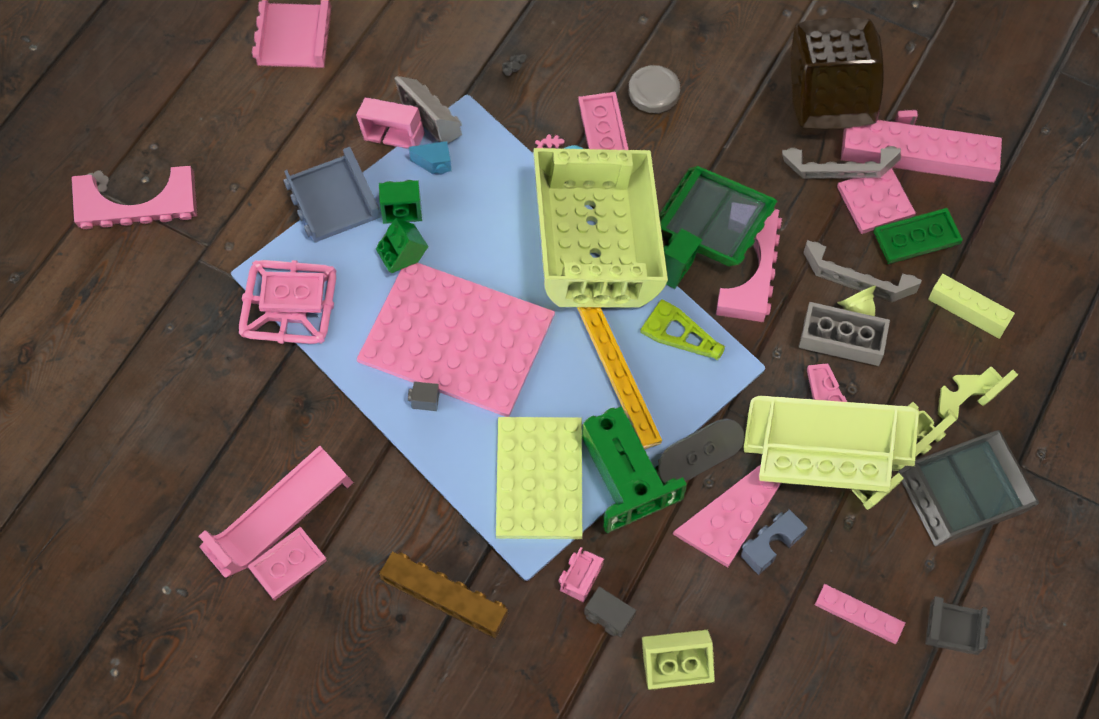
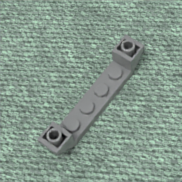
M888 146L885 149H881L880 163L868 161L865 164H857L852 161L845 164H837L836 162H827L826 164L808 162L803 164L802 150L797 148L782 150L784 161L802 179L881 178L901 160V148Z
M807 240L804 255L818 277L858 291L876 286L873 295L890 302L917 293L921 284V279L913 275L902 274L898 286L891 282L878 280L871 275L858 273L851 268L838 266L834 262L824 261L822 258L826 246Z

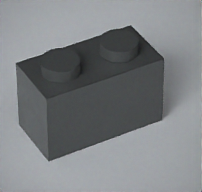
M599 587L586 605L584 614L591 623H599L605 627L604 630L610 635L622 637L634 619L636 610Z

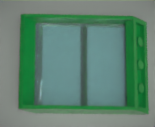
M695 166L687 170L659 213L662 237L670 240L674 233L677 235L681 228L702 239L697 253L726 266L739 265L744 260V254L747 249L754 244V238L757 233L764 228V222L767 217L771 216L774 212L777 200L702 167Z

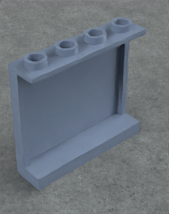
M350 147L343 149V157L290 176L287 170L284 171L286 179H283L287 191L291 190L292 194L290 197L293 205H298V216L301 221L305 220L306 225L304 228L308 237L312 236L314 243L381 218L376 200Z

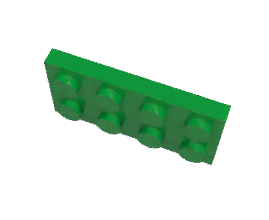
M948 208L875 227L873 231L888 264L956 246L963 241Z

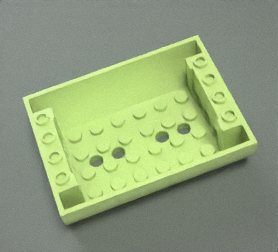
M534 148L533 156L544 284L548 297L559 307L639 308L658 296L666 286L668 278L651 150ZM591 205L594 207V209L590 210L587 209L585 206ZM587 221H594L596 225H589ZM590 253H597L600 257L594 258Z

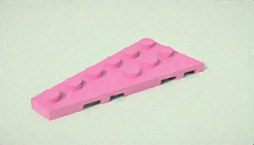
M759 465L676 529L673 535L728 568L782 483L759 481L761 467Z

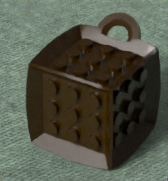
M825 18L797 23L794 28L791 49V81L793 105L800 126L812 129H843L875 124L878 120L883 95L884 67L881 38L873 22L866 18Z

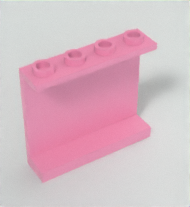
M268 0L259 1L258 31H255L254 35L256 47L253 46L252 55L253 58H256L257 65L324 68L331 13L330 0H321V5L268 3Z

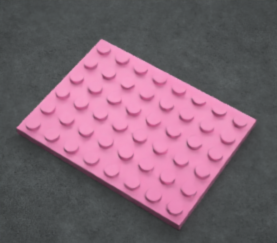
M415 263L401 269L357 357V362L413 383L415 381L439 384L440 393L502 416L510 417L555 316V311L426 265Z

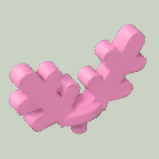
M548 134L546 139H542L541 142L536 140L535 144L538 145L537 148H543L544 145L547 148H552L553 145L555 149H558L559 146L564 145V140L559 139L558 135L551 139V135Z

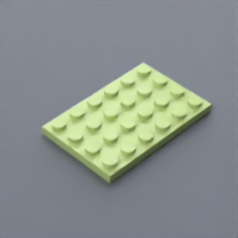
M498 417L496 539H582V418Z

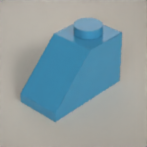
M447 141L409 147L410 160L428 172L443 174L452 171Z

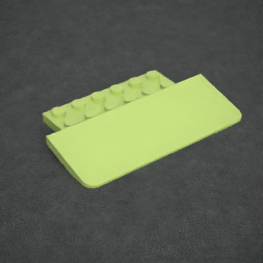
M757 396L750 402L744 452L763 454L759 481L890 492L892 466H915L919 413L915 408L907 406Z

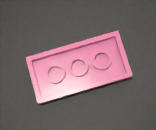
M616 92L578 97L588 149L628 150Z

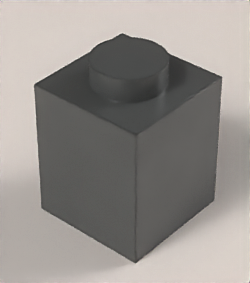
M414 381L413 389H409L408 401H411L412 409L437 411L440 395L439 384Z

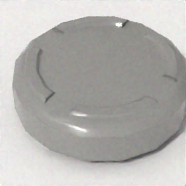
M649 65L640 68L632 75L629 81V97L632 103L640 110L648 113H661L671 109L677 103L680 96V82L676 74L662 66Z

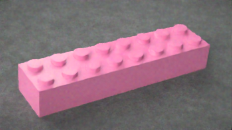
M877 120L875 124L844 128L841 160L864 164L868 161L880 163L881 149L894 146L901 148V160L892 168L995 182L1000 171L1002 138Z

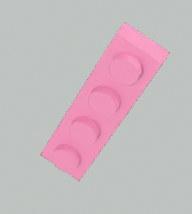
M824 584L815 603V606L894 644L897 643L905 625V622Z

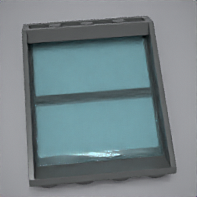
M1000 430L915 460V466H905L897 471L904 478L902 483L934 546L942 545L1016 517L1040 504Z

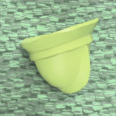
M876 286L867 288L837 303L843 306L844 310L875 316L873 293Z

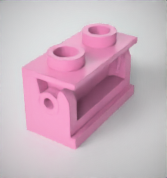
M580 547L578 553L574 552L569 560L571 566L568 572L563 571L559 579V583H561L560 591L584 602L603 567L604 559L587 551H584L582 554V548Z

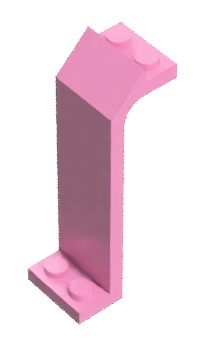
M319 446L225 531L215 536L206 530L200 534L199 537L203 543L199 547L226 578L248 568V565L262 556L338 486L343 483L348 488L353 482L324 449Z

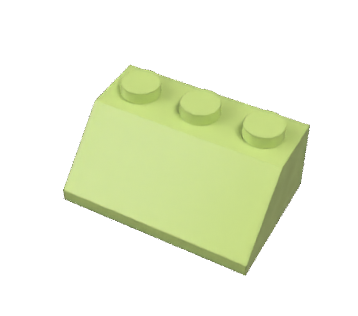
M708 630L642 637L648 689L714 682L713 644Z

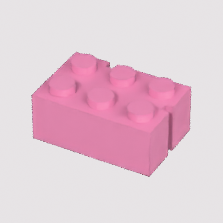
M365 98L356 114L364 140L380 143L387 128L390 127L383 140V144L409 149L411 146L420 145L425 134L418 107Z

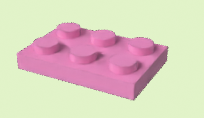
M263 272L259 302L260 311L321 313L324 273Z
M299 527L248 565V568L275 601L327 560L303 529Z

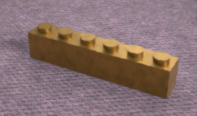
M392 551L379 573L381 580L495 639L508 617V609L501 602H492L486 599L487 597L479 591L472 592L467 589L465 584L459 581L454 583L448 580L445 574L438 571L436 573L430 571L427 565L411 561L410 557L404 553L399 552L397 554Z

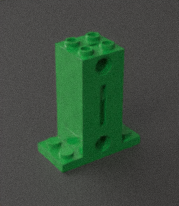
M622 406L616 409L610 408L604 414L597 417L591 416L583 422L582 440L615 504L606 509L607 511L604 514L603 527L606 533H610L684 499L687 486L684 478H673L668 480L665 485L662 484Z

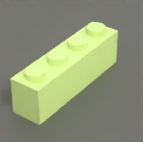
M944 274L939 278L928 299L999 339L1015 314L1011 310Z

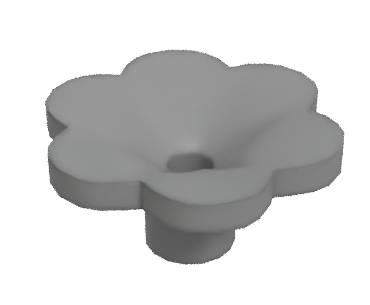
M101 171L87 174L92 175L96 179L99 192L107 190L109 178L103 175Z

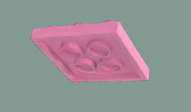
M892 168L881 178H853L838 183L837 188L861 234L873 231L875 227L914 217L916 214Z

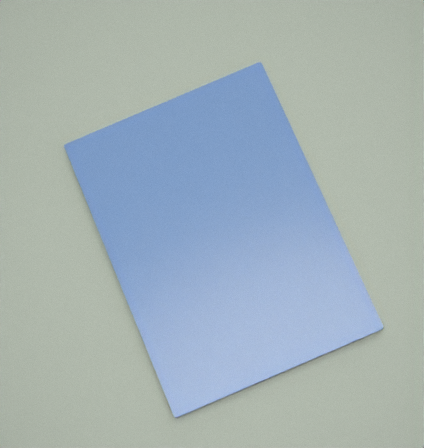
M465 95L448 108L453 117L456 116L462 125L460 127L462 135L448 143L452 171L443 174H432L410 160L409 149L396 147L363 172L379 207L381 218L315 243L312 236L308 237L304 228L306 225L305 220H299L235 268L231 275L246 290L249 270L252 262L255 260L284 262L296 260L298 263L333 266L336 269V284L333 296L334 308L331 310L325 341L321 344H296L523 580L528 581L575 539H496L498 417L505 416L443 393L439 395L437 411L412 409L411 401H408L409 389H413V382L357 362V357L401 271L389 272L376 251L379 241L382 240L388 227L392 224H383L379 183L419 180L422 221L410 223L415 224L429 247L418 263L555 311V316L510 417L582 418L583 432V422L587 418L600 416L610 408L616 409L621 407V403L577 307H559L546 293L533 153L471 96ZM424 127L425 134L420 145L438 143ZM590 205L585 206L587 209H593ZM587 221L589 225H596L594 221ZM590 253L594 258L600 257L597 253ZM263 268L266 272H290V271H291V270H284V269ZM297 271V272H299V273H321V272ZM258 272L253 291L254 296H260L262 276ZM328 280L324 282L322 301L325 300ZM666 285L658 296L639 308L601 307L662 439L660 445L644 449L654 468L659 465L658 460L670 445L698 431L765 370V366L678 286L674 289ZM661 299L678 307L715 341L725 346V350L718 361L712 357H706L658 343L640 333L642 326ZM321 309V313H307V320L318 332L320 331L323 309ZM275 321L281 327V322ZM672 321L666 333L671 336L681 337L685 332V327L678 321ZM288 322L286 334L312 336L302 323ZM693 332L686 339V342L695 346H699L703 341L701 337ZM582 440L583 533L615 502Z

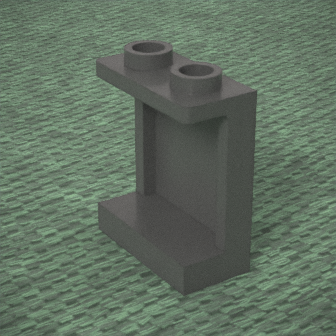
M935 596L930 603L925 644L979 655L983 649H986L988 643V636H985V629L989 627L990 615H987L988 608L982 607L981 610L943 603L944 598Z

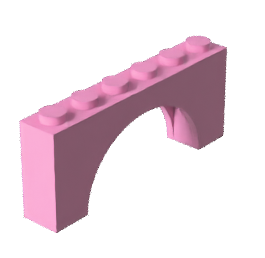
M191 166L172 167L169 181L164 190L152 200L138 205H120L107 200L100 194L96 179L92 175L72 176L74 222L82 229H91L97 225L112 227L113 224L119 223L125 226L132 225L133 222L148 224L152 223V220L169 222L174 218L190 220L192 217L197 216L194 171Z
M732 203L728 230L742 234L758 207ZM775 209L772 215L767 217L764 222V228L754 238L753 246L759 261L757 272L748 282L741 286L728 289L720 288L716 315L764 322L765 315L770 314L771 304L767 302L768 298L772 297L773 292L770 280L774 281L775 269L772 268V263H776L778 253L774 251V247L778 246L780 235L776 234L777 229L780 230L782 218H778L779 210Z

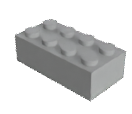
M809 302L799 348L879 366L884 355L890 320Z

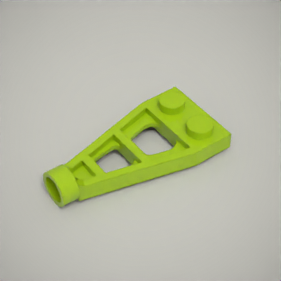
M661 299L640 332L658 343L706 357H712L717 361L725 350L724 345L715 341L683 311ZM672 321H678L685 327V332L681 337L671 336L666 333ZM691 332L703 339L699 346L686 342Z

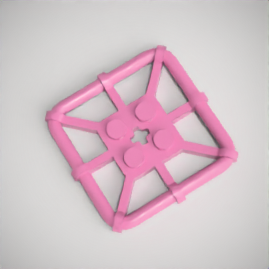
M255 260L252 262L246 290L242 295L243 306L239 321V334L241 337L278 341L280 344H284V342L323 343L328 332L331 310L334 308L333 296L336 284V269L333 266L298 263L296 260L291 262ZM263 268L291 270L290 272L309 271L324 273V282L328 280L325 300L322 301L323 313L320 331L318 332L307 320L308 312L265 311L264 315L247 325L251 303L259 304L260 296L253 295L257 272L263 276V272H266ZM268 321L281 322L279 333L255 331ZM288 322L302 323L312 336L286 334Z

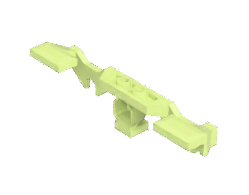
M989 367L982 375H955L952 379L957 383L958 391L951 392L945 385L940 390L938 415L943 421L936 427L933 426V419L925 411H919V407L912 402L908 407L915 408L919 413L917 432L919 442L916 444V456L919 453L922 455L927 453L932 448L930 445L932 441L939 442L946 435L944 431L958 419L959 405L969 396L984 395L978 400L984 406L1006 388L1018 374L1012 370L1002 378L993 367ZM893 465L892 471H899L905 465ZM899 473L891 478L890 492L904 479ZM852 489L854 494L864 503L863 506L867 510L874 507L889 493Z

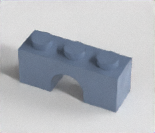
M790 509L785 514L779 513L773 519L774 523L770 527L764 526L758 532L759 536L755 540L749 539L742 546L741 557L758 575L769 567L777 556L770 548V542L779 540L790 548L807 531V527Z

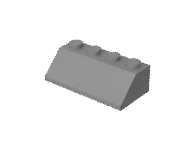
M395 77L402 105L418 107L423 126L438 142L447 141V143H450L462 135L460 120L456 116L453 117L447 106L440 104L437 96L432 95L426 85H422L416 79Z

